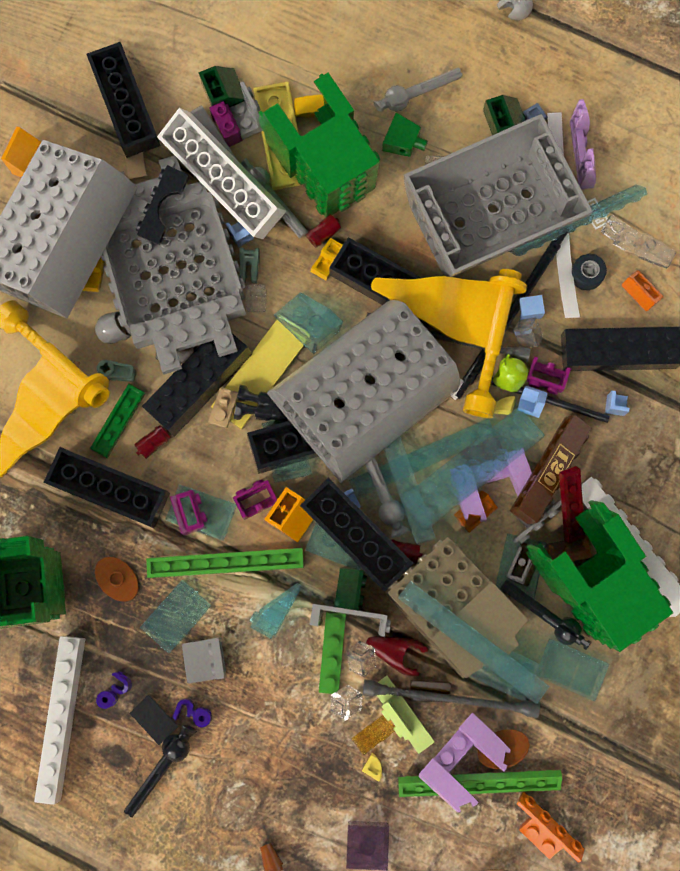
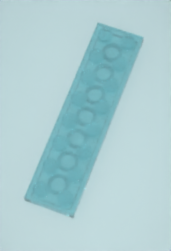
M517 408L404 495L401 501L427 530L544 438L545 434L521 409Z

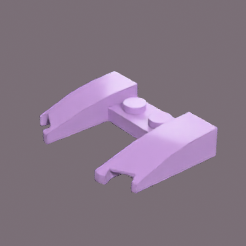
M580 99L570 119V128L578 184L581 189L594 188L596 183L594 149H588L586 152V136L589 131L590 120L584 99Z
M522 448L505 453L504 457L472 467L466 465L449 471V479L464 518L468 520L469 514L481 516L480 522H485L487 518L476 487L510 477L516 494L519 496L532 472Z
M473 713L464 721L459 730L434 759L432 758L419 773V778L457 813L461 812L459 807L471 803L472 807L478 804V801L449 774L474 745L503 772L507 769V765L503 764L505 753H510V749Z

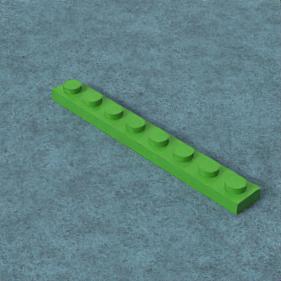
M303 548L146 558L147 578L304 568Z
M561 770L451 775L470 794L561 790L562 784ZM419 776L398 777L399 797L438 795Z

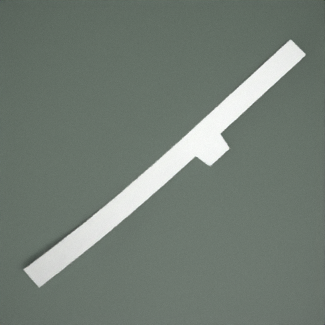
M547 113L548 127L564 156L562 113ZM561 229L554 231L555 238L557 237ZM568 232L560 244L561 248L556 254L558 276L565 318H579L580 314L574 278L572 276Z

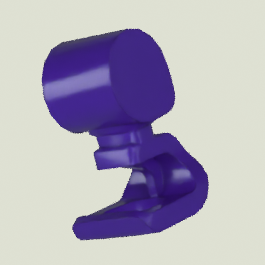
M122 672L112 673V676H115L124 683L122 687L113 684L111 690H105L97 695L96 703L100 708L107 709L114 706L119 699L118 694H124L132 688V681Z
M189 698L180 700L173 714L175 720L179 719L182 706L185 705L187 707L186 716H193L196 726L203 728L212 721L210 710L204 707L194 709V703Z

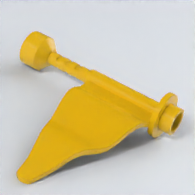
M500 269L498 276L491 277L489 281L467 280L447 276L421 279L375 278L371 283L373 291L390 300H398L405 303L418 319L429 324L447 337L485 348L486 355L478 389L466 395L463 412L477 417L493 418L496 401L489 392L496 359L500 354L513 294H523L527 289V285L521 281L522 274L512 269Z
M15 300L7 301L0 306V327L8 334L20 332L40 350L42 357L37 365L23 378L18 389L15 408L2 431L0 438V478L24 454L46 442L54 434L60 423L79 406L82 408L100 407L107 401L110 395L108 378L102 373H96L88 377L52 343L47 342L27 324L29 313Z

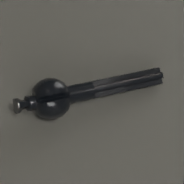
M506 579L500 589L555 629V637L560 643L564 645L577 643L578 645H583V648L587 650L591 641H586L585 637L581 635L582 628L576 619L571 617L561 619Z
M183 725L179 734L169 735L162 744V758L124 809L125 814L133 818L173 762H181L188 756L190 751L188 740L197 732L196 729L190 725Z

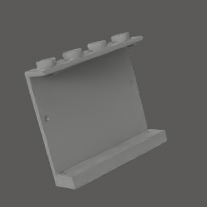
M313 604L310 625L320 626L322 612L329 611L380 619L378 635L385 637V632L389 633L391 620H387L388 615Z

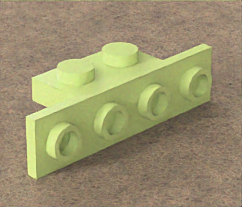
M387 675L378 681L382 685L395 688V685ZM394 694L377 696L383 703V710L381 712L388 721L391 720L394 723L395 727L393 729L400 738L408 739L418 754L435 742L402 696Z

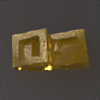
M381 715L353 736L351 740L361 754L365 755L377 744L394 733L395 730L393 728L395 726L384 715Z

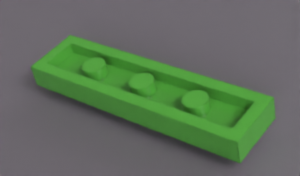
M326 612L319 693L339 694L346 614Z

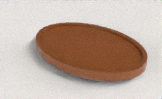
M104 557L97 562L95 577L105 594L122 602L131 601L136 597L139 590L138 579L128 564L115 557Z
M512 729L494 732L510 749V753H505L503 764L507 765V768L518 764L525 758L530 747L529 740L525 734ZM478 750V759L484 766L491 769H500Z

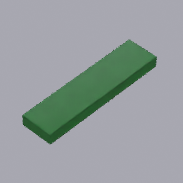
M128 383L91 445V450L108 459L146 394L144 391Z

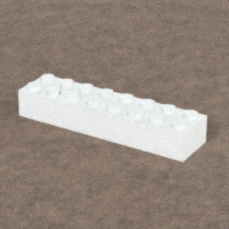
M181 108L176 111L157 137L253 237L264 239L285 214L286 210L190 112Z

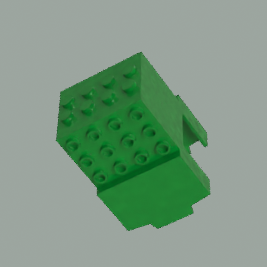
M329 72L324 75L320 74L319 78L314 81V84L323 95L324 106L317 109L319 112H314L321 125L307 134L299 135L278 103L264 112H258L260 127L264 132L267 144L289 177L295 176L298 183L305 186L308 198L315 201L317 211L320 215H324L325 218L329 214L334 215L339 211L347 210L351 203L363 200L367 193L375 189L381 160L378 153L370 148L368 138L360 133L359 126L354 120V109Z
M590 500L588 502L590 507L576 516L575 519L596 549V554L576 568L566 552L552 560L542 543L534 546L527 545L526 547L529 551L526 554L550 590L561 596L566 604H570L573 609L571 613L577 620L582 622L584 625L582 629L588 637L592 636L595 641L599 640L602 645L606 644L610 649L613 648L621 652L629 645L639 642L647 632L657 629L659 623L672 615L673 611L670 608L671 603L664 595L662 596L658 590L660 589L659 584L648 575L649 569L641 561L647 556L620 515L610 511L603 502Z
M31 536L0 538V629L48 623L50 620L60 619V615L66 614L61 552L54 551V548L44 547V540Z

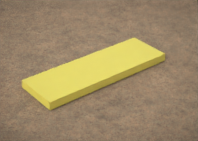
M289 82L253 88L255 100H257L262 112L278 103L298 132ZM261 131L272 189L278 190L299 186L300 184L295 176L289 177L267 144L264 132Z
M278 317L253 350L252 355L240 367L225 388L238 392L241 384L247 386L248 390L254 394L259 395L261 391L267 393L277 384L307 344L309 338ZM236 401L251 406H258V403L256 402ZM234 407L230 422L242 430L253 414H246L240 420H235Z

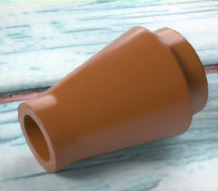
M269 843L260 847L264 871H282L283 862L272 847V844Z

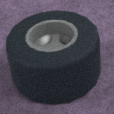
M595 254L581 255L572 266L574 285L581 290L589 291L597 288L607 273L605 262Z

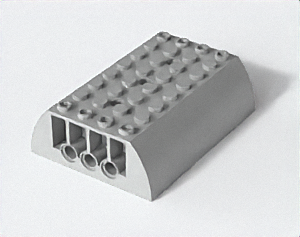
M542 114L404 174L405 190L411 211L441 272L447 277H453L588 217L593 212ZM528 190L531 193V197L525 198L521 192ZM495 205L498 211L492 213L488 210V207ZM462 220L465 225L459 228L454 222Z
M42 140L0 215V291L68 318L137 190L135 184L102 159ZM56 181H59L57 186H53ZM41 213L40 217L35 219L36 215ZM22 247V250L16 253L17 249Z
M389 300L270 389L267 394L339 482L342 483L453 395L459 388L460 379L456 363L408 306L398 300ZM395 353H402L405 356V360H396ZM370 375L374 377L375 383L369 385L365 382L364 378ZM334 400H343L345 406L337 408L334 405Z

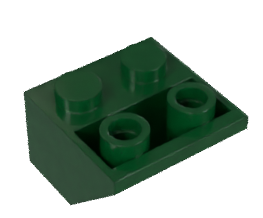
M213 66L198 72L211 107L224 101L225 105L228 104L230 108L245 101L240 81L234 68Z
M500 95L485 100L483 112L492 135L526 121L518 98Z
M340 568L334 607L357 611L358 607L362 608L364 596L360 595L361 588H365L367 576L363 575V570Z

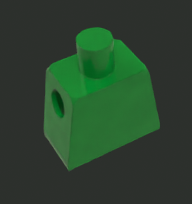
M395 113L383 140L382 151L410 157L414 148L425 151L428 140L419 137L421 132L419 125Z

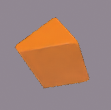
M638 270L622 283V287L645 311L650 310L663 298V295Z
M480 491L479 496L487 518L498 507L489 494ZM461 509L454 514L455 518L469 533L481 523V516L469 514L468 520H466Z

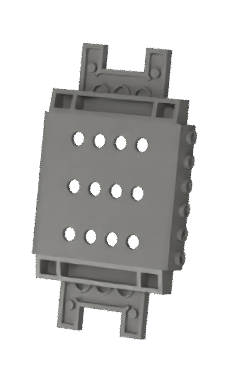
M175 155L159 160L161 170L169 165L181 171ZM157 177L135 184L137 190L104 249L101 258L103 261H106L107 266H104L107 277L111 279V282L108 284L111 293H115L116 298L113 299L116 310L120 311L118 320L121 327L124 326L129 335L132 336L133 343L137 349L154 344L162 373L165 375L182 369L177 353L181 350L214 340L219 357L237 352L228 321L246 315L242 300L245 299L242 289L246 287L243 278H238L237 272H240L237 261L233 262L232 256L235 253L232 244L228 245L227 240L230 239L227 228L223 229L221 225L225 222L222 213L217 212V208H220L218 200L212 197L211 192H207L206 187L200 181L186 185L182 195L169 196L162 202L159 209V217L167 230L160 246L137 235L136 227L139 221H143L145 217L143 211L146 204H150L152 201V190L154 186L158 187L160 179ZM187 224L195 226L194 230L190 232L185 231L184 228ZM170 229L177 231L174 237L167 236V232ZM140 240L142 244L139 248H133V241ZM197 255L205 257L202 263L194 262ZM179 261H186L187 265L185 268L179 269L176 267ZM162 266H167L169 271L162 275L159 273V269ZM150 272L151 277L148 280H142V273ZM208 287L215 289L214 293L210 296L204 294V290ZM189 293L197 295L194 301H188L186 296ZM172 298L179 300L178 305L175 307L168 305L169 300ZM153 304L161 306L160 310L156 313L150 311Z

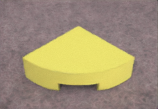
M515 396L505 397L497 401L494 413L511 415L516 403Z
M371 753L362 771L375 780L380 781L382 766L378 757Z

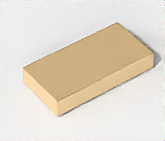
M144 152L129 158L125 156L130 181L148 178Z

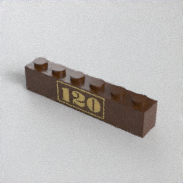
M575 414L563 419L510 509L513 514L526 524H534L542 520L544 510L553 501L552 496L555 491L560 488L559 472L571 468L573 460L580 454L581 446L589 438L588 434L592 428Z

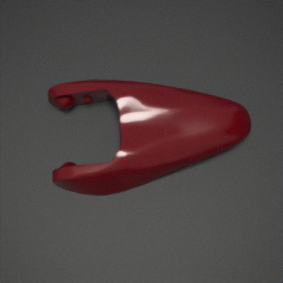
M372 636L366 641V646L370 651L399 673L407 676H420L418 669L412 670L410 667L406 668L403 666V658L409 647L418 648L422 653L428 652L429 649L420 641L412 638Z

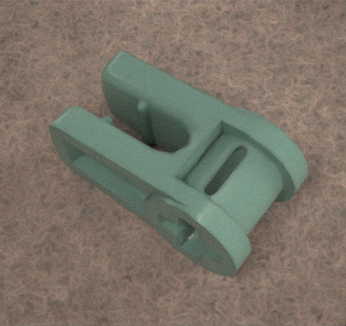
M240 248L239 278L242 277L244 283H246L247 266L251 265V282L257 284L260 250L259 248H255V250Z
M102 360L97 365L98 373L104 374L108 380L134 382L136 370L132 365L110 360Z

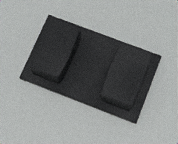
M149 694L129 713L158 745L179 727Z

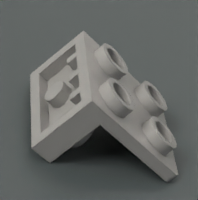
M240 82L245 101L230 107V110L240 129L242 138L245 139L263 130L259 123L258 111H261L257 100H253L254 96L251 88L246 87L244 82Z
M221 637L182 644L188 684L227 677Z

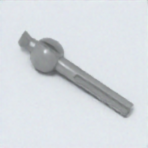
M460 68L407 89L399 85L392 86L385 93V98L380 101H373L374 106L380 112H383L386 108L395 112L402 111L407 107L410 99L460 79L462 77Z
M245 158L241 165L283 206L286 212L282 218L298 238L304 237L308 231L271 188L268 171L262 167L254 168Z
M375 457L372 458L365 465L382 503L379 507V518L384 524L392 526L391 538L401 536L410 531L401 521L404 519L405 509L399 501L392 499Z

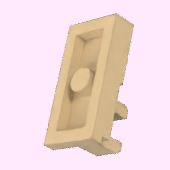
M222 387L219 389L208 421L209 424L228 428L238 392Z

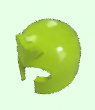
M508 354L500 362L499 369L493 378L494 384L503 390L518 392L528 378L526 364L520 359L510 358Z

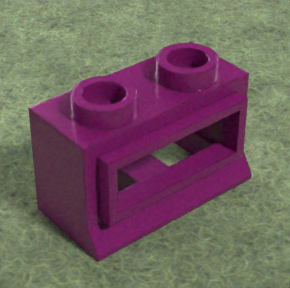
M223 101L209 107L212 119L216 121L228 147L242 142L240 129L228 104L225 105Z
M534 356L528 370V378L526 382H529L528 385L533 388H540V386L547 388L548 393L555 395L562 393L571 368L567 367L563 371L555 368L554 363L548 362L545 365L537 362L538 357ZM533 371L560 379L559 385L533 377Z
M261 479L253 483L254 487L248 490L243 488L235 493L236 496L233 499L244 520L273 506L277 501V497L268 480L264 481ZM265 489L268 490L271 497L244 509L241 501Z
M192 489L170 496L181 534L187 535L206 528L205 523L208 520L205 511L201 512L199 505L202 504L199 493H195ZM186 497H190L197 519V524L191 526L188 525L180 500Z

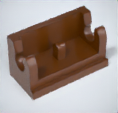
M582 538L572 543L559 541L545 544L552 560L563 552H566L572 561L592 558L587 538Z

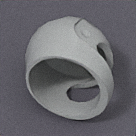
M500 0L497 7L499 10L507 7L512 8L513 10L508 15V18L520 21L527 18L532 12L533 0Z
M119 311L104 314L98 319L95 325V332L102 342L113 344L120 340H127L131 336L128 331L126 334L123 333L115 321V318H118L120 315Z

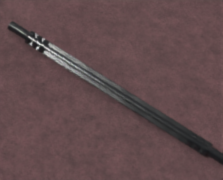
M563 227L555 240L551 241L526 280V292L517 294L512 302L505 332L521 309L519 299L530 295L557 254V251L561 248L560 244L569 232L566 227ZM482 349L466 372V375L462 378L464 382L455 395L458 397L457 399H461L469 385L473 384L477 375L481 372L486 355L485 350Z

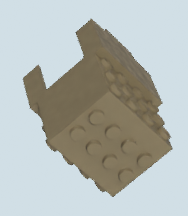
M449 537L444 541L439 540L432 547V552L429 555L427 553L418 560V565L414 569L412 567L403 574V579L400 582L396 581L388 588V598L462 679L464 677L468 678L480 668L485 671L489 669L494 670L519 646L515 636L528 619L471 562Z

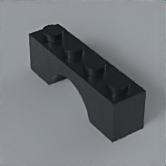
M169 165L165 169L162 168L158 177L160 179L158 187L154 186L151 193L152 201L150 204H146L143 211L145 217L143 221H139L136 227L139 237L160 246L167 230L159 217L160 206L169 196L182 195L189 180L188 174Z

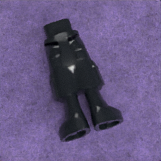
M240 384L237 401L256 402L258 406L236 402L235 420H240L246 414H255L257 420L287 421L288 418L266 392L261 391L257 395L250 392L247 386Z

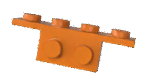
M522 792L517 805L530 818L520 826L519 831L549 859L564 848L578 863L581 862L585 850L581 843L567 833L566 829L559 825L547 811L543 810L534 798Z

